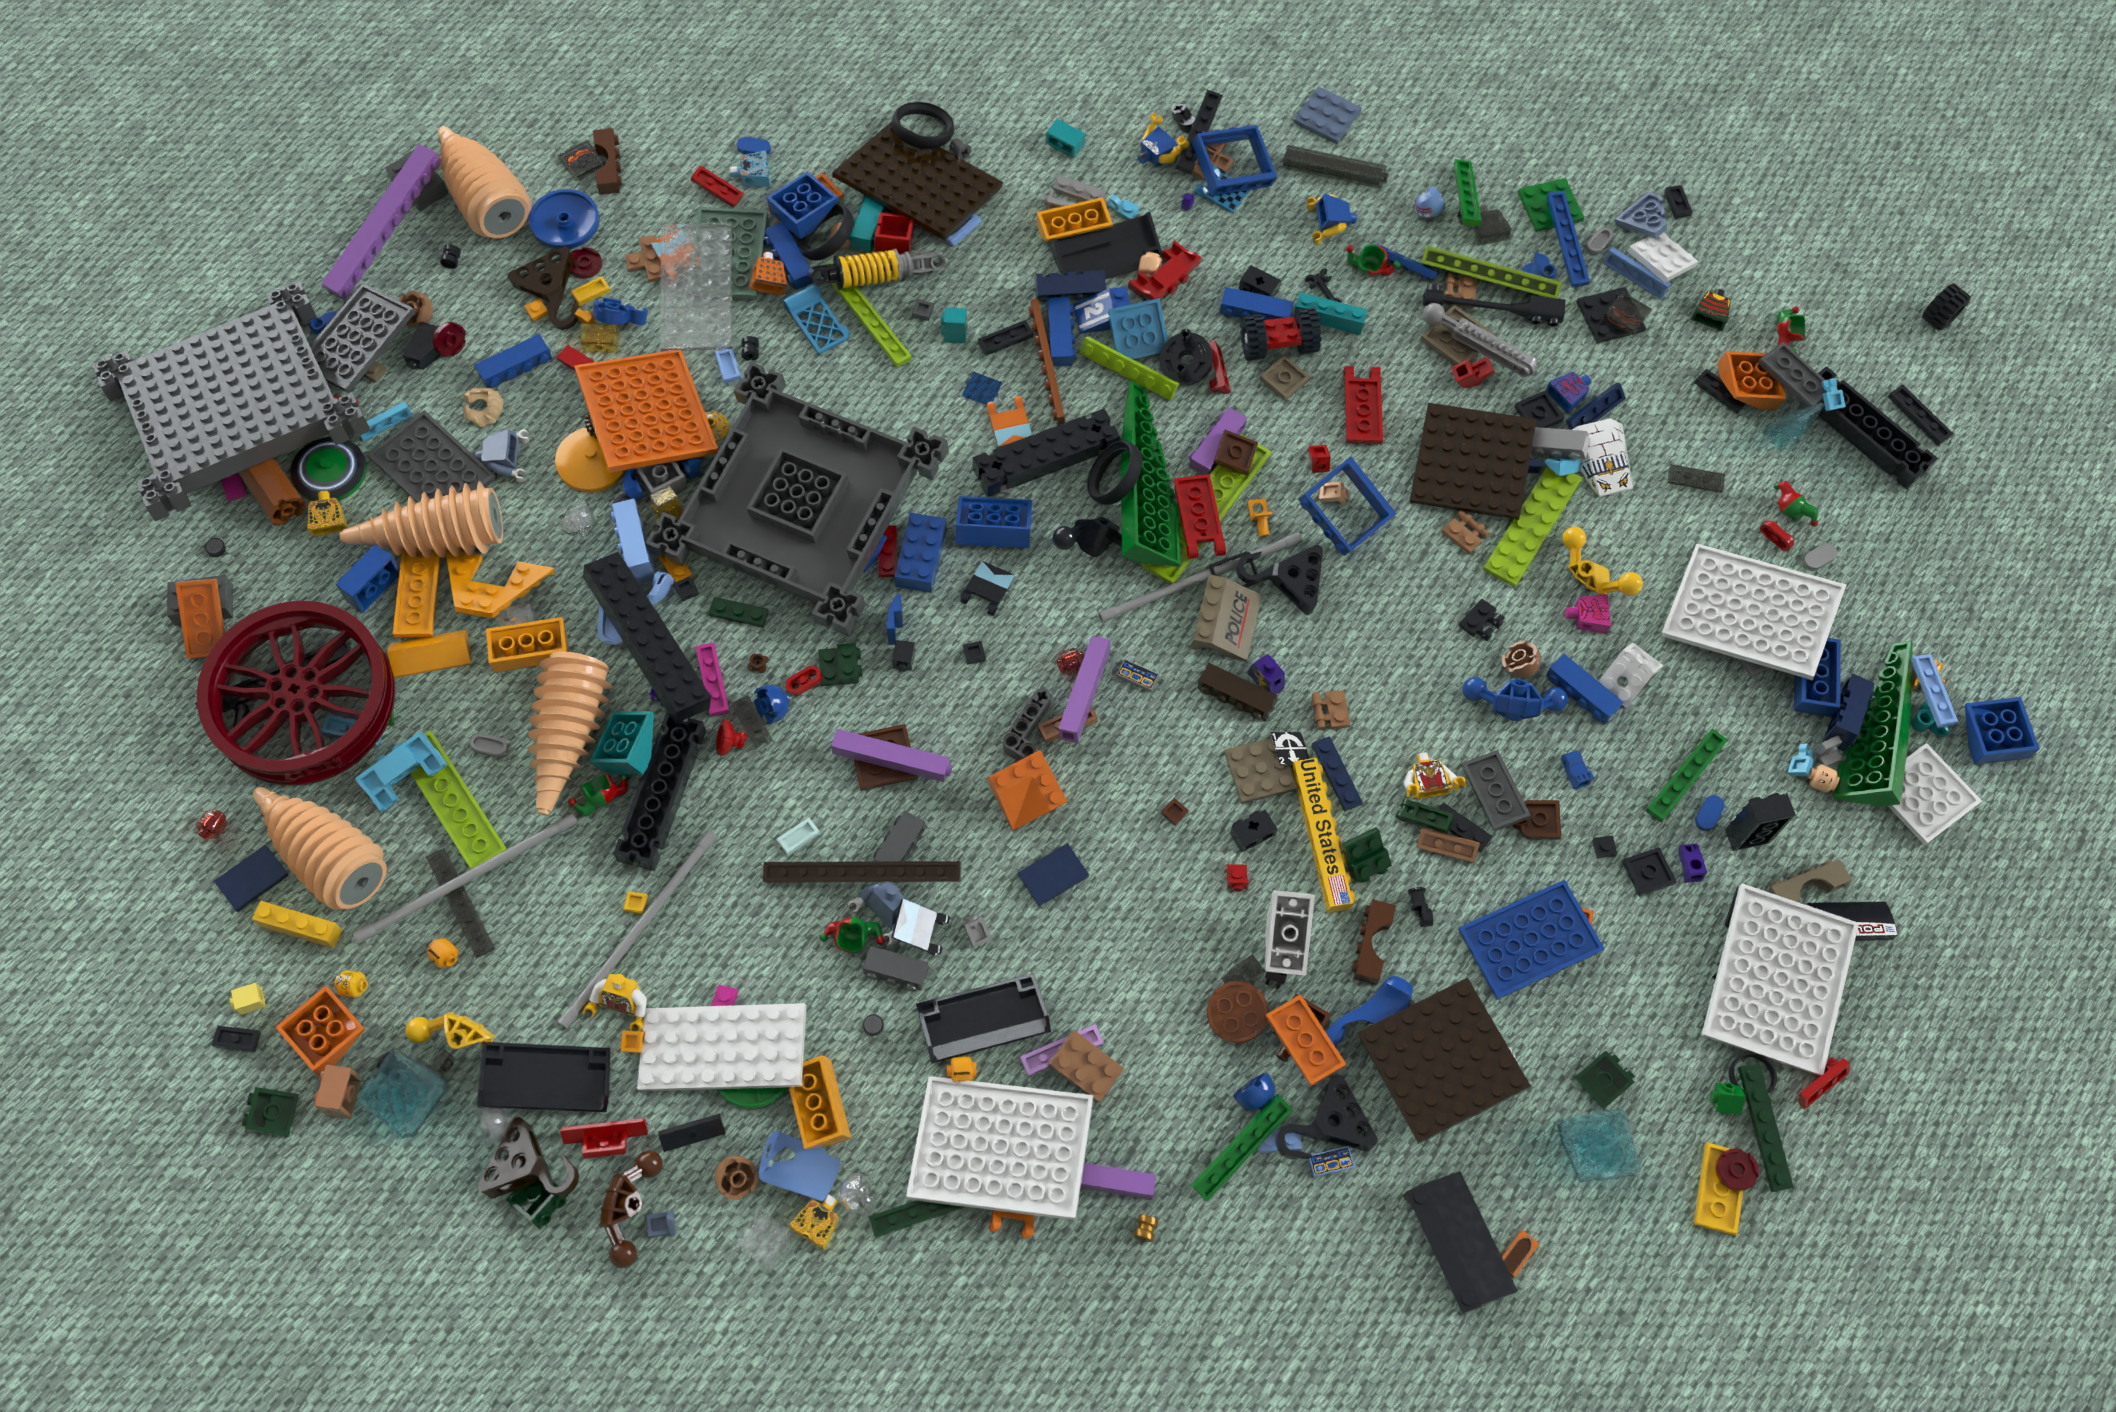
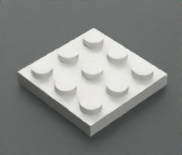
M1662 233L1656 239L1648 236L1630 245L1627 250L1629 254L1663 282H1667L1696 267L1698 263L1691 254L1683 250L1679 244L1672 241L1665 233Z

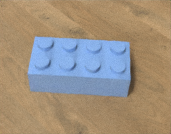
M635 499L612 504L614 511L611 512V516L616 525L614 529L617 539L619 538L620 543H618V547L623 560L638 583L652 581L655 570L651 553L645 544L647 536Z

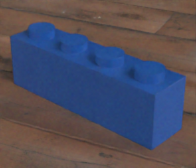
M779 223L765 229V244L767 247H771L773 258L783 263L788 284L793 285L795 290L814 283L807 275L810 266L787 227L783 223Z
M1225 287L1220 314L1241 319L1242 316L1261 314L1264 320L1291 317L1294 302Z
M1069 297L1048 298L1049 342L1053 366H1072V359H1076L1075 348L1072 349V344H1075V334H1071V330H1074V319H1070V315H1073V304H1069Z
M538 334L474 365L486 388H495L502 382L512 380L523 372H529L532 368L547 363L552 359V356L541 335Z
M1563 654L1549 668L1546 674L1552 684L1558 685L1566 692L1568 697L1576 700L1581 708L1587 709L1595 720L1603 724L1623 704V701L1566 654Z

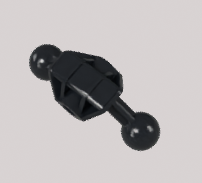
M1105 517L1079 519L1074 527L1061 526L1054 531L1052 536L1053 543L1057 548L1068 550L1077 542L1082 551L1093 557L1102 555L1112 542L1122 547V534L1118 532L1120 527Z

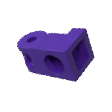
M1698 844L1680 845L1678 853L1684 870V883L1701 882L1707 874V870Z

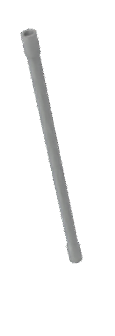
M1299 532L1293 533L1250 553L1254 554L1262 551L1259 557L1261 558L1283 548L1291 547L1302 542L1301 534ZM1240 558L1215 566L1216 575L1236 568ZM1209 568L1118 606L1100 611L1098 616L1102 623L1111 620L1120 614L1207 580L1209 574L1212 575Z
M572 813L556 821L555 824L389 915L352 933L358 944L365 941L382 929L553 835L576 825L578 822Z
M708 830L697 843L696 848L575 1002L558 1020L562 1027L565 1029L569 1028L590 999L596 983L606 979L703 853L713 844L717 836L712 831Z

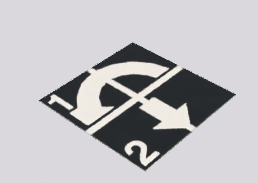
M1270 732L1280 765H1293L1294 761L1309 759L1301 732Z

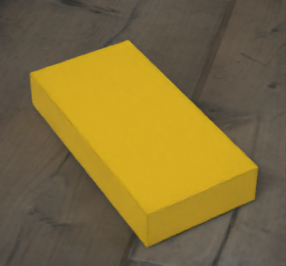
M602 276L571 290V294L577 300L579 306L611 292Z

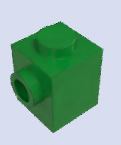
M1716 1083L1714 1091L1712 1090L1710 1093V1102L1713 1103L1716 1112L1722 1114L1742 1113L1745 1095L1741 1086L1731 1083Z

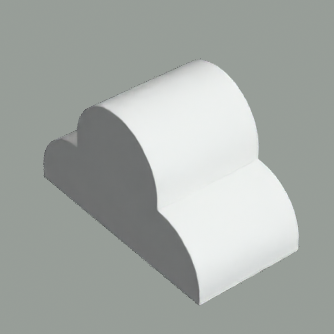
M1273 890L1266 921L1265 971L1306 975L1315 900L1314 894Z

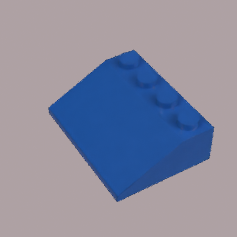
M959 496L955 525V544L963 546L1029 548L1032 500Z

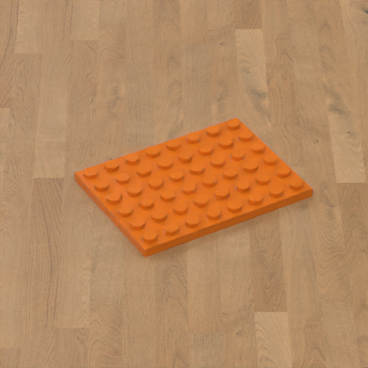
M681 349L574 366L609 473L718 453L717 443Z

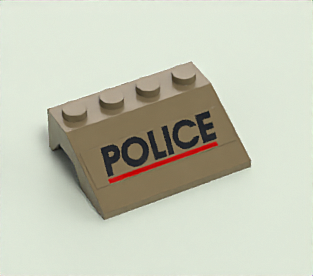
M1209 574L1192 649L1209 648L1218 650L1225 657L1247 661L1262 595L1228 578Z

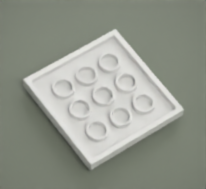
M1926 743L1906 758L1901 804L1888 807L1925 846L1976 807L1982 800Z

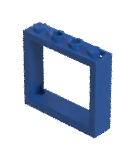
M1246 125L1239 128L1231 127L1225 130L1217 129L1212 132L1198 133L1192 142L1211 196L1270 187L1277 179L1275 169L1257 125ZM1249 139L1262 174L1218 180L1205 146Z
M1351 456L1298 498L1302 508L1308 511L1312 516L1313 522L1320 526L1325 537L1332 541L1335 549L1343 556L1354 550L1397 514ZM1342 470L1381 517L1351 544L1346 542L1310 497Z

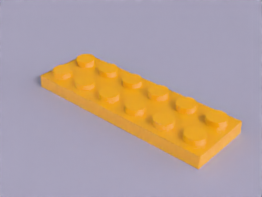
M405 549L401 554L393 625L394 638L433 637L441 557L434 550L430 558L425 557L420 550L416 557H411Z

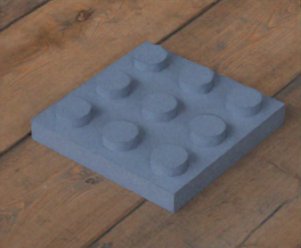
M1318 86L1295 117L1294 123L1338 144L1361 112L1362 107Z

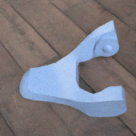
M659 571L655 573L652 590L647 595L652 605L664 599L673 589L675 581L670 574ZM598 602L599 620L597 637L602 642L612 645L623 642Z

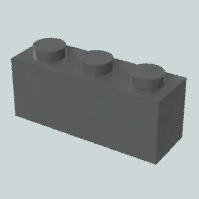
M904 811L902 816L899 815L896 818L893 830L891 832L888 831L885 835L882 847L876 849L873 855L874 861H905L926 829L925 821Z
M873 946L869 947L863 965V973L866 974L867 978L872 980L880 978L893 986L901 984L910 991L922 990L929 970V963Z

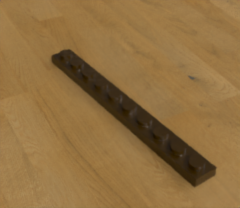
M961 861L764 862L763 882H961Z

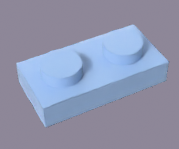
M1281 1129L1274 1130L1259 1146L1260 1153L1279 1152L1275 1141ZM1285 1134L1284 1143L1289 1149L1302 1150L1299 1134Z

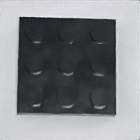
M1626 287L1577 299L1576 303L1596 344L1642 333L1646 330L1641 317L1639 320L1638 313H1636L1638 311ZM1618 305L1631 306L1632 311H1636L1633 312L1634 320H1639L1640 324L1636 326L1623 324L1620 318L1614 317L1613 307H1616L1620 313H1624L1626 308L1627 311H1631V308ZM1632 312L1623 314L1626 318L1633 320Z

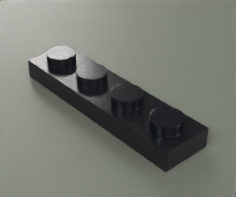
M1903 384L1888 395V398L1938 446L1953 436L1954 433Z

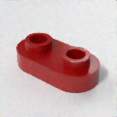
M1767 520L1760 526L1761 533L1782 551H1788L1794 546L1793 537L1780 528L1776 522Z
M808 666L789 677L785 683V688L792 696L801 695L821 682L822 673L818 667Z

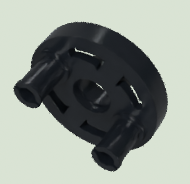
M1182 329L1179 334L1171 337L1162 347L1159 358L1160 366L1164 375L1178 382L1179 385H1193L1202 381L1211 371L1213 352L1205 338L1199 334L1192 333L1189 329H1187V332L1185 329ZM1185 355L1193 357V361L1188 365L1183 362L1181 364V359Z

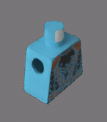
M766 151L742 155L739 157L740 166L730 167L731 177H741L743 186L770 187Z

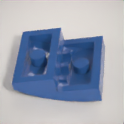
M901 594L895 596L888 612L887 636L889 645H895L896 628H903Z

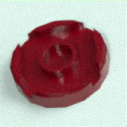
M584 247L581 250L576 249L571 253L574 261L570 273L576 278H591L601 270L602 259L596 250Z
M448 321L441 324L436 329L432 339L435 351L444 357L457 355L465 346L466 331L456 322Z
M1739 1148L1729 1149L1723 1152L1716 1160V1175L1721 1184L1733 1191H1745L1756 1183L1759 1176L1758 1163L1750 1153H1746Z

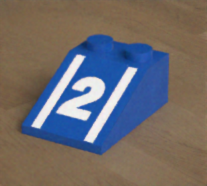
M1126 286L1110 288L1074 303L1080 334L1111 330L1107 310L1130 305Z

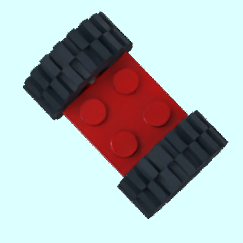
M1298 309L1295 311L1294 317L1264 320L1261 314L1242 316L1240 335L1245 359L1247 361L1265 359L1267 349L1297 346L1300 354L1319 352L1321 347V325L1316 309Z

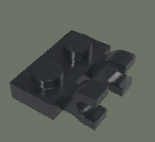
M1481 599L1462 619L1459 627L1472 637L1478 634L1488 641L1492 637L1491 634L1494 629L1484 625L1490 622L1499 629L1503 625L1502 621L1505 617L1496 613L1497 609Z

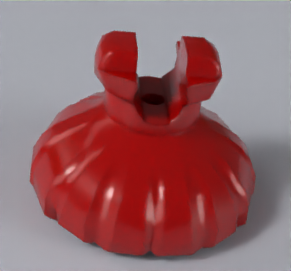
M723 719L718 727L716 752L719 756L728 754L732 747L743 748L744 742L747 740V734L743 731L740 733L735 732L733 725L728 720Z

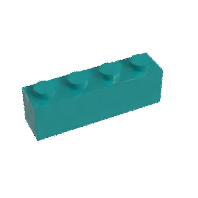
M865 195L863 197V205L859 206L858 218L854 219L853 230L848 240L851 241L852 249L871 252L875 243V232L878 226L879 214L886 213L888 208Z
M1301 292L1295 306V311L1298 309L1315 308L1319 315L1320 325L1358 335L1362 333L1368 309Z

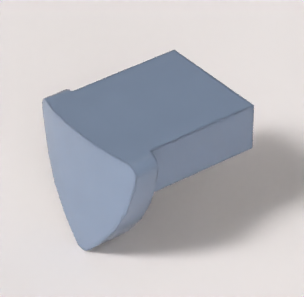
M673 1210L646 1215L649 1238L666 1235L676 1236V1219Z

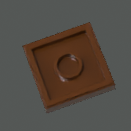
M1225 429L1213 463L1247 476L1258 442Z

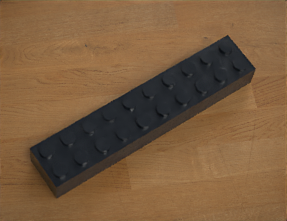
M619 552L585 564L583 579L674 723H679L710 709L711 695Z

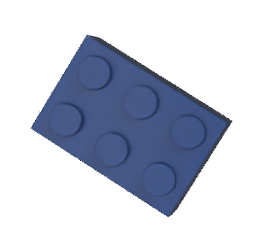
M375 544L339 579L336 586L346 602L364 613L399 577L400 568L391 554Z

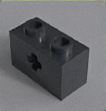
M1250 265L1240 279L1239 289L1274 297L1279 291L1281 280Z
M1266 810L1261 812L1255 811L1249 815V818L1234 822L1230 835L1240 851L1244 852L1275 836L1277 827Z

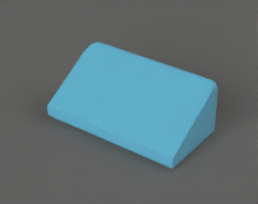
M1561 457L1545 460V464L1559 476L1580 472L1581 459L1574 460Z

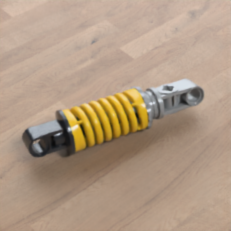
M896 249L885 252L866 253L865 255L834 256L833 264L812 266L808 270L807 275L817 285L836 283L837 288L841 290L852 286L857 287L858 284L860 286H864V284L870 285L871 282L872 284H877V282L882 284L884 280L890 283L891 279L898 283L901 281L902 276L910 277L912 273L941 270L944 268L946 260L943 255L937 252L913 253L910 255L909 252L899 254ZM939 257V262L933 265V259ZM820 271V278L814 279V273Z

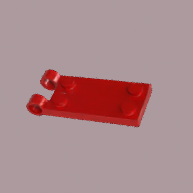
M1344 366L1346 443L1382 444L1381 368L1371 367L1370 378H1354V366Z
M1210 474L1174 478L1173 482L1188 559L1198 558L1197 544L1214 542L1215 556L1226 555V546Z

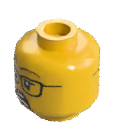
M344 970L336 977L334 985L339 995L358 998L366 991L368 982L362 972Z

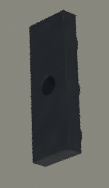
M720 1113L658 1131L664 1152L726 1134Z

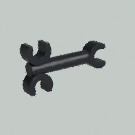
M1322 269L1320 274L1317 273L1305 277V282L1313 281L1309 285L1310 289L1315 288L1318 284L1327 299L1342 303L1339 298L1333 296L1325 284L1332 279L1331 275L1328 277L1324 276L1327 274V269Z

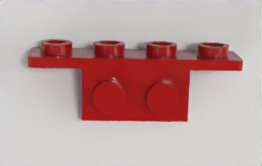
M642 1118L560 1128V1134L565 1145L583 1143L582 1155L583 1159L626 1154L627 1137L648 1135L646 1120Z

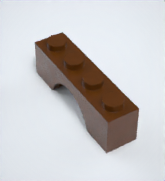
M613 128L593 130L596 154L608 159L602 168L596 170V185L599 195L620 193L619 186H622V177L618 173L621 172V164L618 162L620 150L616 146L620 145L619 137L615 135Z
M1372 899L1370 905H1366L1364 917H1367L1366 924L1362 923L1359 934L1363 935L1362 942L1358 941L1355 953L1359 954L1358 960H1354L1351 972H1354L1353 979L1377 985L1380 981L1384 960L1375 953L1372 946V937L1380 931L1390 929L1396 905Z

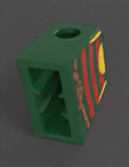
M1715 289L1714 293L1707 291L1695 309L1691 320L1723 331L1728 321L1731 300L1724 297L1725 291L1722 289Z

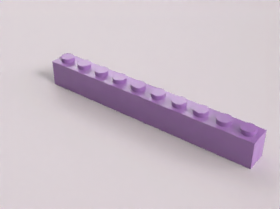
M418 144L321 283L328 292L343 300H346L352 294L354 287L362 279L365 271L372 265L374 258L381 252L382 247L390 239L395 228L401 223L406 212L410 210L415 199L420 196L422 189L430 181L433 173L440 167L442 161L436 152Z

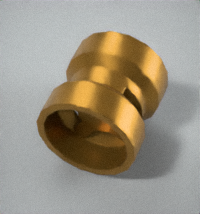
M1139 1214L1137 1219L1139 1225L1134 1230L1133 1237L1146 1242H1153L1155 1237L1153 1229L1157 1228L1159 1220L1148 1215Z

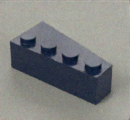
M1105 270L1080 272L1081 274L1067 272L1063 273V275L1050 273L1043 277L1042 273L1036 274L1034 277L1036 299L1040 298V301H1048V298L1075 296V299L1085 298V295L1088 294L1093 296L1106 290Z
M1855 674L1848 678L1840 695V709L1831 718L1822 742L1839 736L1842 743L1837 749L1844 752L1848 746H1853L1859 735L1864 715L1868 710V702L1874 694V691H1872L1873 682Z

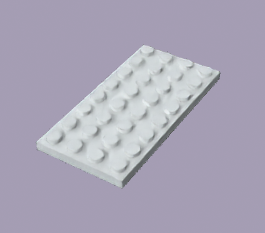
M805 1003L646 1008L643 1020V1032H645L642 1053H640L637 1090L671 1091L802 1087L807 1005Z

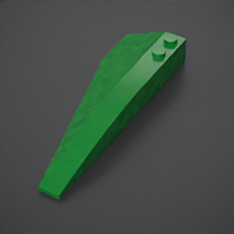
M1912 641L1893 643L1884 661L1886 667L1878 675V678H1880L1879 683L1873 686L1872 691H1874V694L1868 702V710L1864 715L1859 735L1853 746L1845 750V761H1840L1838 765L1837 776L1840 779L1834 790L1835 800L1874 806L1901 804L1911 713Z

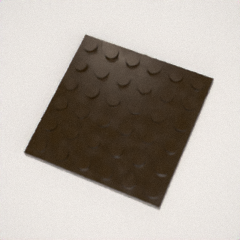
M1428 403L1410 502L1519 520L1537 419Z
M1468 977L1358 1032L1359 1038L1418 1144L1531 1088L1530 1083Z

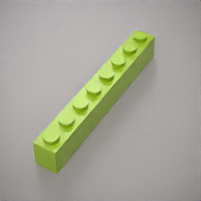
M1426 245L1421 262L1549 298L1558 297L1562 284L1561 281Z

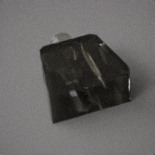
M1487 205L1480 206L1482 221L1480 226H1474L1477 245L1508 240L1512 229L1500 210L1489 211Z

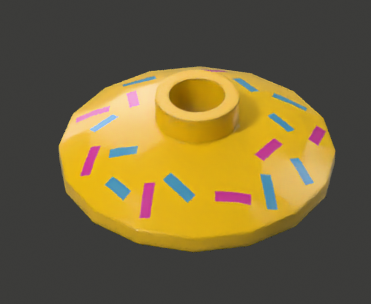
M706 412L708 422L713 423L710 427L715 441L722 440L729 431L727 418L718 412Z

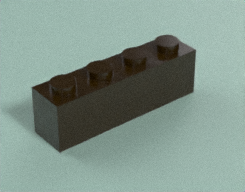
M1211 663L1207 664L1197 686L1203 694L1212 695L1221 703H1229L1238 711L1250 713L1257 720L1262 719L1266 721L1277 699L1276 694Z

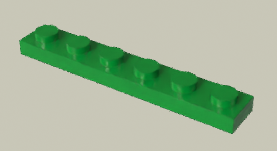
M1455 159L1453 166L1462 222L1468 226H1480L1482 220L1472 161Z
M1712 728L1645 811L1659 822H1662L1728 739Z
M1276 1094L1191 1184L1194 1190L1206 1202L1293 1111L1280 1095Z

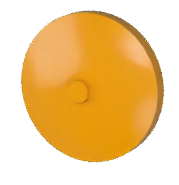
M586 428L579 429L568 435L559 445L555 455L556 469L562 481L569 487L581 492L606 490L618 483L627 471L608 472L598 439L590 436Z

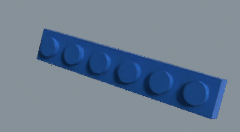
M1565 191L1548 193L1546 198L1571 287L1588 285L1590 280Z

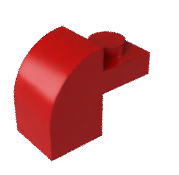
M1488 356L1473 364H1470L1466 359L1451 367L1457 383L1462 388L1481 385L1480 381L1495 374Z

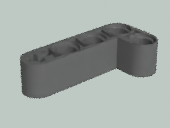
M1039 688L1034 692L1003 737L1004 753L1017 761L1027 757L1023 754L1024 752H1031L1032 754L1036 752V746L1027 739L1050 707L1051 694L1047 689ZM1032 712L1036 714V716L1032 717L1027 715L1028 713ZM1020 727H1023V728H1025L1026 730H1025V731H1018L1017 729L1020 728ZM1009 742H1013V743H1015L1016 745H1015V746H1008L1007 744H1008Z

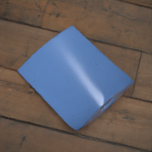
M776 1130L768 1138L760 1162L759 1178L768 1184L823 1201L835 1182L841 1159L825 1154L826 1150L820 1147L804 1149L801 1140ZM770 1144V1150L768 1156L766 1157V1151ZM784 1147L792 1148L796 1155L794 1159L773 1162L771 1167L768 1166L769 1161Z

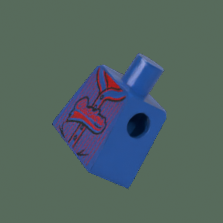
M1570 372L1549 381L1546 391L1566 414H1569L1586 398L1590 390L1588 385L1591 384V379L1588 375L1580 378L1575 372Z

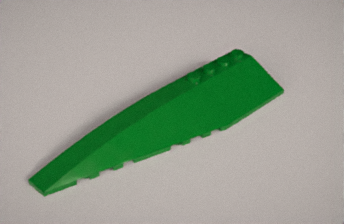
M1130 381L1126 398L1122 441L1130 442L1140 450L1143 463L1136 484L1121 500L1122 556L1136 563L1179 567L1181 565L1178 505L1173 501L1175 494L1174 490L1169 486L1170 476L1165 471L1167 465L1161 443L1156 438L1158 435L1157 429L1153 428L1152 421L1154 418L1148 409L1150 403L1146 389ZM1128 451L1121 453V480L1130 463L1131 455Z

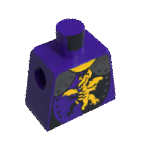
M1269 654L1254 662L1247 671L1255 683L1265 690L1278 694L1285 688V673Z

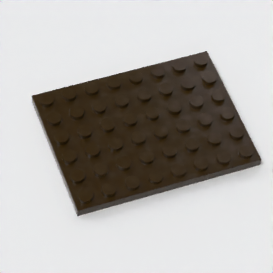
M892 121L837 167L832 174L833 178L895 213L906 217L909 221L912 220L913 223L943 240H946L1003 186L1001 180L965 160L957 158L956 155L941 147L921 149L904 143L894 133Z

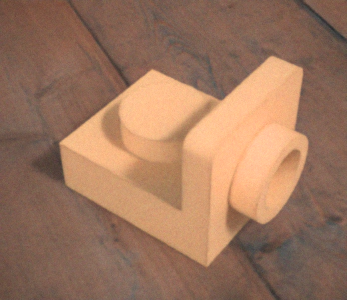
M1342 481L1329 482L1320 488L1319 500L1321 503L1339 501L1341 506L1346 505L1349 491Z

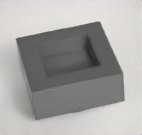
M917 299L912 311V317L929 321L934 309V303Z

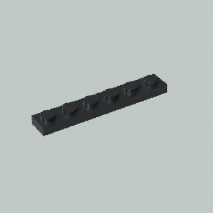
M1207 89L1187 137L1189 146L1186 149H1182L1176 164V170L1192 174L1197 162L1192 142L1196 134L1209 132L1221 103L1222 94Z

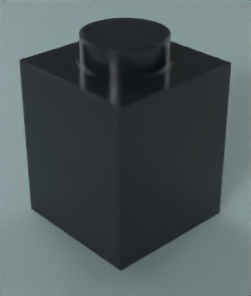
M896 640L892 658L893 668L902 672L912 671L915 642Z

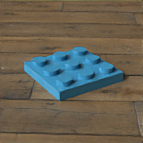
M1160 298L1107 310L1117 352L1131 359L1155 355L1161 352L1162 347L1168 341Z

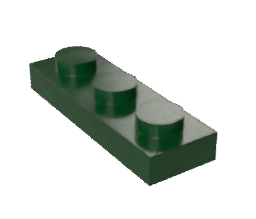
M717 597L713 598L709 610V616L762 628H764L769 613L767 608Z

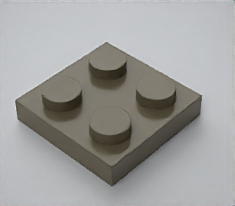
M1284 355L1260 375V380L1286 401L1310 381V376Z

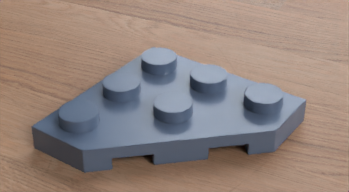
M1650 192L1646 193L1615 218V225L1656 239L1667 230L1662 196Z

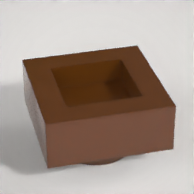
M1173 798L1161 811V815L1176 826L1188 814L1189 810Z

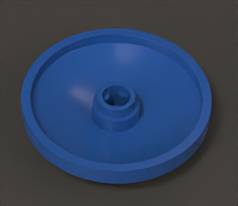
M560 189L545 194L535 202L529 213V225L533 236L544 246L553 249L562 247L572 249L583 245L594 236L600 223V216L595 202L587 194L573 189Z

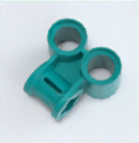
M1925 700L1919 708L1920 712L1911 720L1912 728L1917 732H1924L1929 729L1940 737H1947L1952 725L1937 727L1928 702Z

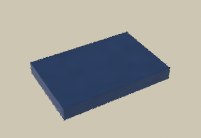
M1067 843L1018 872V877L1038 907L1088 878L1089 874Z
M265 844L214 880V882L233 908L239 912L288 877L289 874Z

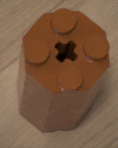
M274 458L238 472L274 525H284L289 522L287 519L290 517L302 515L306 504Z

